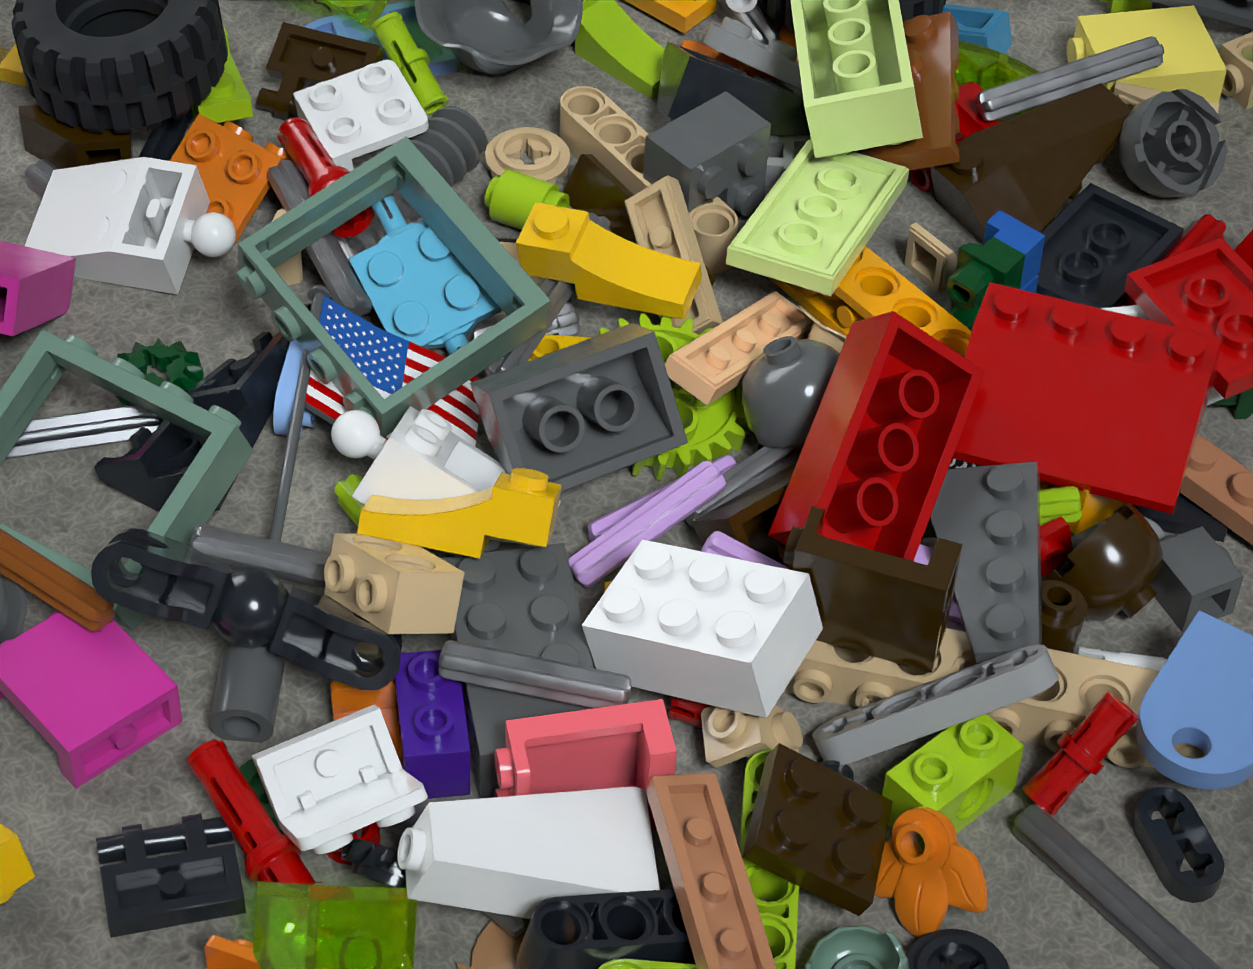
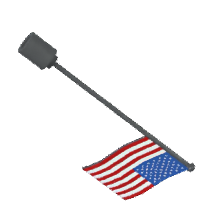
M315 285L308 291V299L312 301L310 312L384 399L446 358L374 326L330 299V292L325 286ZM304 348L269 535L270 540L281 542L304 409H308L332 425L341 414L347 412L343 403L344 396L332 382L324 384L319 380L308 363V353ZM476 376L427 408V410L433 411L447 420L452 426L451 432L473 446L476 444L479 410L470 383L479 380ZM390 433L389 435H387V436L384 437V438L388 440V438L390 437V435H391L392 433ZM234 646L222 654L209 726L217 736L224 740L262 743L273 735L284 673V662L277 654L269 652L270 648L268 646L253 649Z

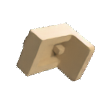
M776 704L767 718L716 706H709L701 713L705 758L715 768L745 756L750 759L755 753L764 749H774L778 743L799 753L798 748L803 744L801 728L792 713L783 711Z

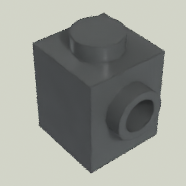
M1203 526L1179 535L1170 534L1160 539L1159 542L1163 552L1162 567L1150 586L1157 593L1155 599L1181 632L1187 630L1199 610L1217 619L1233 613L1244 576L1234 565L1228 551L1224 547L1218 546Z

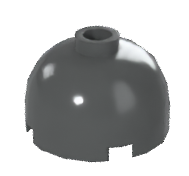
M1187 89L1161 92L1133 107L1123 121L1117 143L1119 162L1128 179L1137 188L1158 198L1186 197L1213 185L1223 171L1227 154L1226 140L1219 142V134L1215 125L1221 123V120L1215 109L1204 97Z
M786 336L767 344L763 349L764 353L753 361L742 380L740 396L747 424L752 435H756L758 443L767 447L783 448L805 443L840 355L833 347L823 342L808 339L797 340L793 336Z

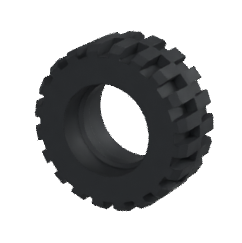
M16 0L12 11L14 15L11 21L12 31L31 96L36 99L37 105L52 117L56 116L57 120L73 128L80 124L88 132L102 134L104 129H114L116 134L132 133V128L146 126L147 130L162 126V121L170 117L177 120L189 112L190 105L193 103L200 105L212 91L211 87H215L219 82L228 58V48L218 0Z

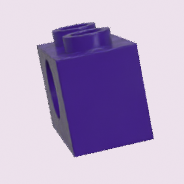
M442 650L401 653L399 671L394 678L396 713L401 736L402 769L424 785L428 796L427 799L470 795V745L461 681L446 679L439 675V659Z

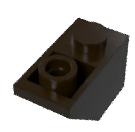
M38 105L19 106L25 151L39 159L49 161L57 169L133 158L132 133L116 134L114 129H104L102 134L88 132L80 124L73 128L56 119V116L52 117Z

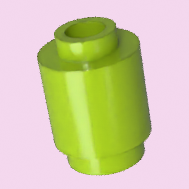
M511 169L505 170L500 177L495 176L492 178L487 187L484 200L485 206L489 208L491 220L519 230L523 229L535 202L569 208V196L560 192L558 185Z

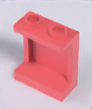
M663 699L507 720L505 723V748L495 749L494 753L499 789H495L494 796L505 797L620 787L644 788L645 792H647L652 776L675 775L677 750ZM646 794L651 830H655L657 828Z

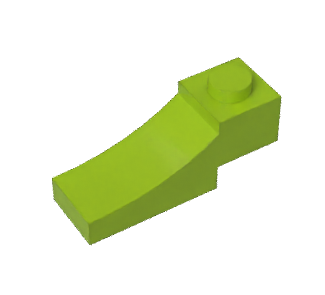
M583 0L581 24L575 38V54L650 99L658 95L665 48L646 34L615 0Z

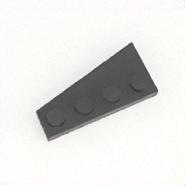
M1037 461L948 469L931 513L930 522L936 540L937 538H942L963 544L954 594L976 664L1029 645H1042L1040 477Z

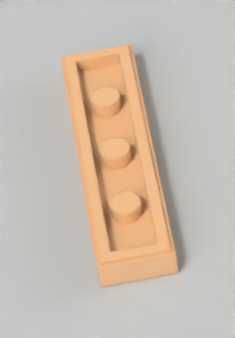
M773 291L669 355L664 364L667 375L671 380L708 406L742 383L747 370L753 361L764 353L763 349L767 344L786 336H793L797 340L808 339L813 326V320L777 291Z

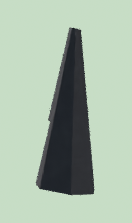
M304 304L310 311L311 304ZM270 332L260 333L252 340L255 351L251 355L238 361L227 359L187 391L194 400L193 404L209 411L212 405H216L237 417L242 422L239 429L252 448L274 409L276 390L290 342L280 332L275 336H272ZM164 420L153 433L148 428H140L130 436L133 449L121 457H104L94 466L102 481L160 512L206 442L205 439L167 420ZM235 480L214 511L220 510Z

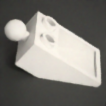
M139 157L53 170L25 246L75 257L74 277L178 295L194 247L205 256H222L232 249L236 240V230L232 221L227 216L217 212L206 213L210 199L196 165Z
M410 406L388 440L380 436L376 420L370 414L361 410H350L341 414L335 420L332 427V442L342 455L349 458L368 456L374 460L352 495L353 498L364 505L372 495L415 500L463 496L493 487L501 472L505 473L500 462L452 433V426L447 420L427 409H422L419 412ZM492 536L489 538V540L526 544Z

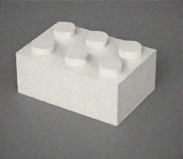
M643 539L582 624L596 669L627 675L631 678V687L763 718L768 717L823 630L808 573Z

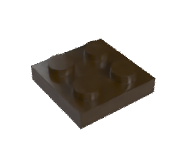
M778 743L766 756L742 858L860 916L873 904L893 801Z

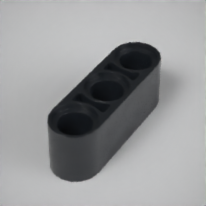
M674 889L563 896L546 899L536 907L517 952V964L520 969H598L602 964L610 960L624 958L696 965Z

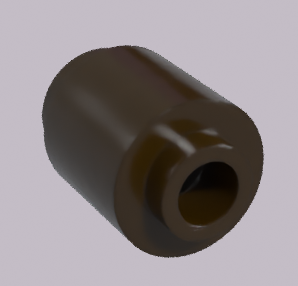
M1057 580L1041 581L1042 645H1045L1048 649L1073 653L1087 615L1088 607L1084 596L1076 588L1065 582Z

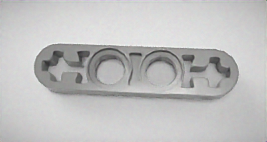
M1029 645L839 715L820 725L812 736L823 761L835 760L840 762V766L1033 697L1054 685L1059 676L1045 645Z

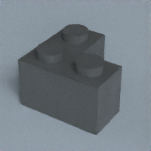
M725 91L646 136L643 178L651 184L667 175L679 180L688 211L708 199L718 196L735 212L738 218L742 215L745 217L751 216L765 196L764 189L771 123Z

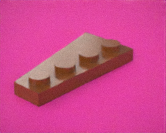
M950 11L930 16L919 15L910 20H905L903 26L923 138L905 141L898 145H884L858 150L860 154L909 168V171L959 162V148L955 142V134L959 133V117L955 112V100L959 99V85L955 79V70L959 68L958 25Z

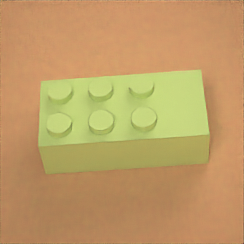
M790 0L804 108L815 158L845 155L852 151L884 145H898L905 141L923 138L899 0Z

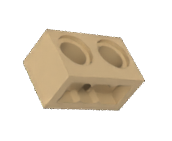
M334 533L331 555L328 557L324 567L326 583L324 594L387 634L454 633L465 572L420 546L362 534Z

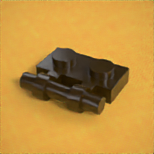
M283 22L266 66L270 77L281 79L282 82L278 91L261 88L257 96V107L272 111L276 118L286 121L290 118L298 117L293 93L303 90L304 85L311 87L317 83L361 69L369 64L380 62L383 59L384 53L380 45Z

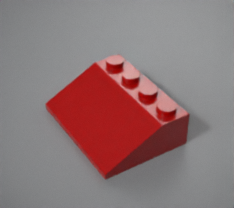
M990 282L975 319L964 356L985 370L952 458L980 466L1037 461L1040 481L1063 487L1074 486L1079 491H1084L1085 489L1094 495L1126 503L1130 502L1134 505L1173 514L1213 386L1222 337Z

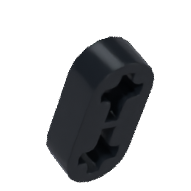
M1157 787L1145 791L1137 801L1132 827L1163 886L1174 897L1190 903L1204 902L1212 898L1219 889L1225 863L1222 854L1195 807L1184 794L1175 789ZM1159 811L1165 819L1175 817L1172 833L1163 819H1151L1153 812ZM1184 857L1193 870L1204 868L1203 878H1197L1192 871H1180Z

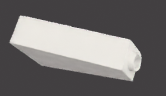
M638 787L429 802L413 828L405 829L398 847V865L406 873L407 899L527 919L532 918L536 907L541 902L554 897L660 890L646 792L644 788Z

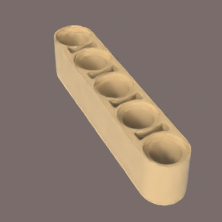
M577 86L565 91L560 98L559 137L567 144L570 154L576 160L579 159L581 154H592L633 195L652 185L643 178L645 139L648 133L597 88ZM717 196L688 211L704 264L714 274L724 272L732 267L726 264L727 248L737 236L738 230L737 215Z

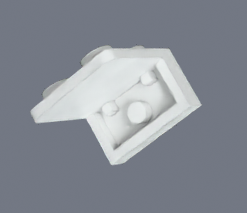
M383 60L369 64L361 69L293 93L298 117L305 119L310 124L314 134L332 157L336 166L344 167L350 172L354 170L352 159L392 145L406 136L411 138L424 133L429 127L426 113L396 63L392 60Z
M376 705L359 710L252 755L279 828L301 851L313 849L315 854L335 851L353 840L351 832L375 822L378 827H388L405 821L416 813L414 805L428 798L424 785L402 769L381 710Z

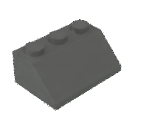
M634 323L470 383L488 440L505 473L511 474V470L515 468L537 470L549 476L548 482L561 484V491L688 443L655 332Z

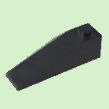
M667 42L663 55L657 109L670 118L669 123L727 91L771 123L770 135H810L803 93L801 95L793 93L794 90L762 76L748 77L745 72L731 67V64Z

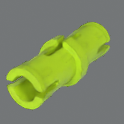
M391 12L376 20L371 26L373 34L377 36L389 60L396 63L426 115L432 114L446 106L449 100L444 95L428 66L431 60L425 49L417 47L403 22L401 14Z

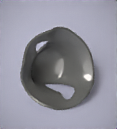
M414 0L418 24L423 33L434 43L450 48L458 60L467 68L488 75H501L516 71L547 53L569 46L577 37L583 11V0H530L532 17L527 23H524L510 12L504 0Z

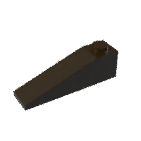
M1099 83L975 132L957 144L959 148V162L930 167L935 200L982 244L986 222L999 210L1041 233L1055 219V215L1068 199L1073 200L1082 189V180L1092 167L1097 163H1102L1118 143L1123 121L1132 109L1102 83Z

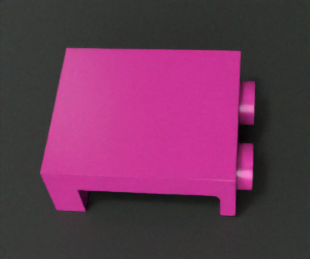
M57 610L38 625L14 639L6 640L0 644V699L6 696L54 748L58 755L62 775L75 789L182 723L178 685L114 620L112 623L106 624L101 632H92Z

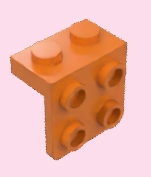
M198 114L170 161L197 166L210 199L206 213H221L232 221L236 230L235 245L271 186L267 178L269 168L277 166L280 160L292 161V158L285 150L270 142H267L265 147L252 142L254 137L250 133L230 121H226L222 126Z

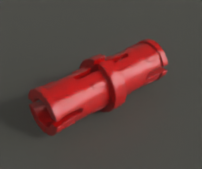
M1106 691L1100 701L1093 707V710L1079 723L1071 734L1065 731L1057 740L1059 748L1052 754L1040 771L1023 786V791L1046 812L1048 811L1052 816H1055L1069 799L1068 797L1091 773L1097 775L1104 768L1105 764L1102 760L1118 740L1140 719L1139 716L1117 696Z

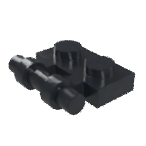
M201 813L182 816L181 824L142 830V824L122 827V834L96 838L100 864L127 860L125 863L100 867L110 938L246 913L235 844L207 847V845L233 841L232 832L221 816L209 819H202ZM185 849L187 850V852L147 858V856Z

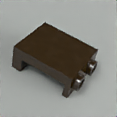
M812 506L804 528L795 525L792 527L783 561L793 565V568H788L789 570L808 573L810 576L823 627L816 640L932 673L948 626L963 544L937 538L928 565L823 537L825 509Z

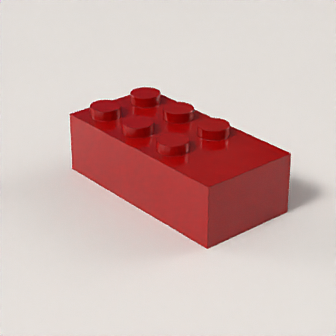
M894 311L853 322L768 535L786 545L792 527L795 525L804 528L811 507L814 506L825 509L823 537L914 561L985 370Z

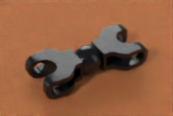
M137 528L125 529L119 532L97 554L92 563L91 578L96 592L107 601L152 617L188 623L206 630L213 623V626L225 640L238 647L253 649L272 643L269 652L289 658L321 676L362 690L374 691L387 686L399 671L403 642L402 634H387L329 596L310 593L296 587H292L289 594L280 579L264 569L248 567L230 572L232 568L230 564L211 558L182 542ZM121 557L130 558L140 563L143 568V575L128 572L121 562ZM360 642L372 643L379 646L382 653L375 656H367L357 651L355 646Z

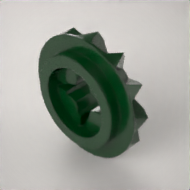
M158 337L152 346L146 347L135 342L132 353L117 354L118 358L124 359L137 367L145 375V380L159 387L164 379L158 377L153 372L147 374V366L156 368L159 372H167V382L180 387L185 392L204 378V371L198 352H187L182 341L165 346ZM115 395L126 406L135 405Z

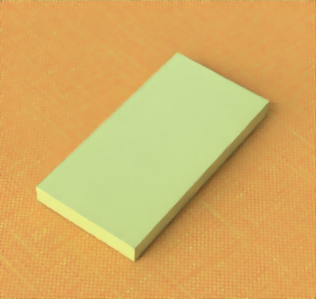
M808 139L728 246L726 264L832 296L906 187L909 168L853 151L845 155L815 158L812 141Z

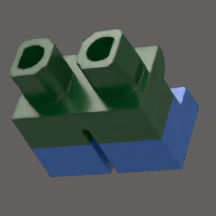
M997 211L986 222L983 246L977 243H968L959 247L956 272L948 278L946 293L952 301L949 313L972 331L990 282L1036 293L1039 278L1037 274L1040 272L1045 235L1003 211Z

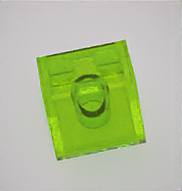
M257 881L253 954L261 969H413L417 900L407 899V888Z

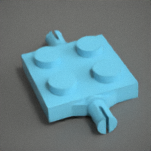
M393 196L385 197L383 199L393 217L392 219L389 218L380 200L372 206V209L377 214L387 235L378 244L349 258V261L365 292L371 299L372 306L385 331L426 349L446 347L449 355L469 343L465 336L478 323L503 310L425 221L407 224L395 202V198Z

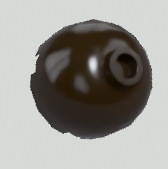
M1129 502L1121 512L1117 511L1067 555L1068 562L1058 570L1068 572L1063 578L1053 569L1042 581H1062L1076 588L1087 602L1088 610L1085 618L1087 620H1106L1118 614L1121 610L1131 619L1157 595L1150 584L1154 581L1162 567L1163 552L1158 535L1144 516Z

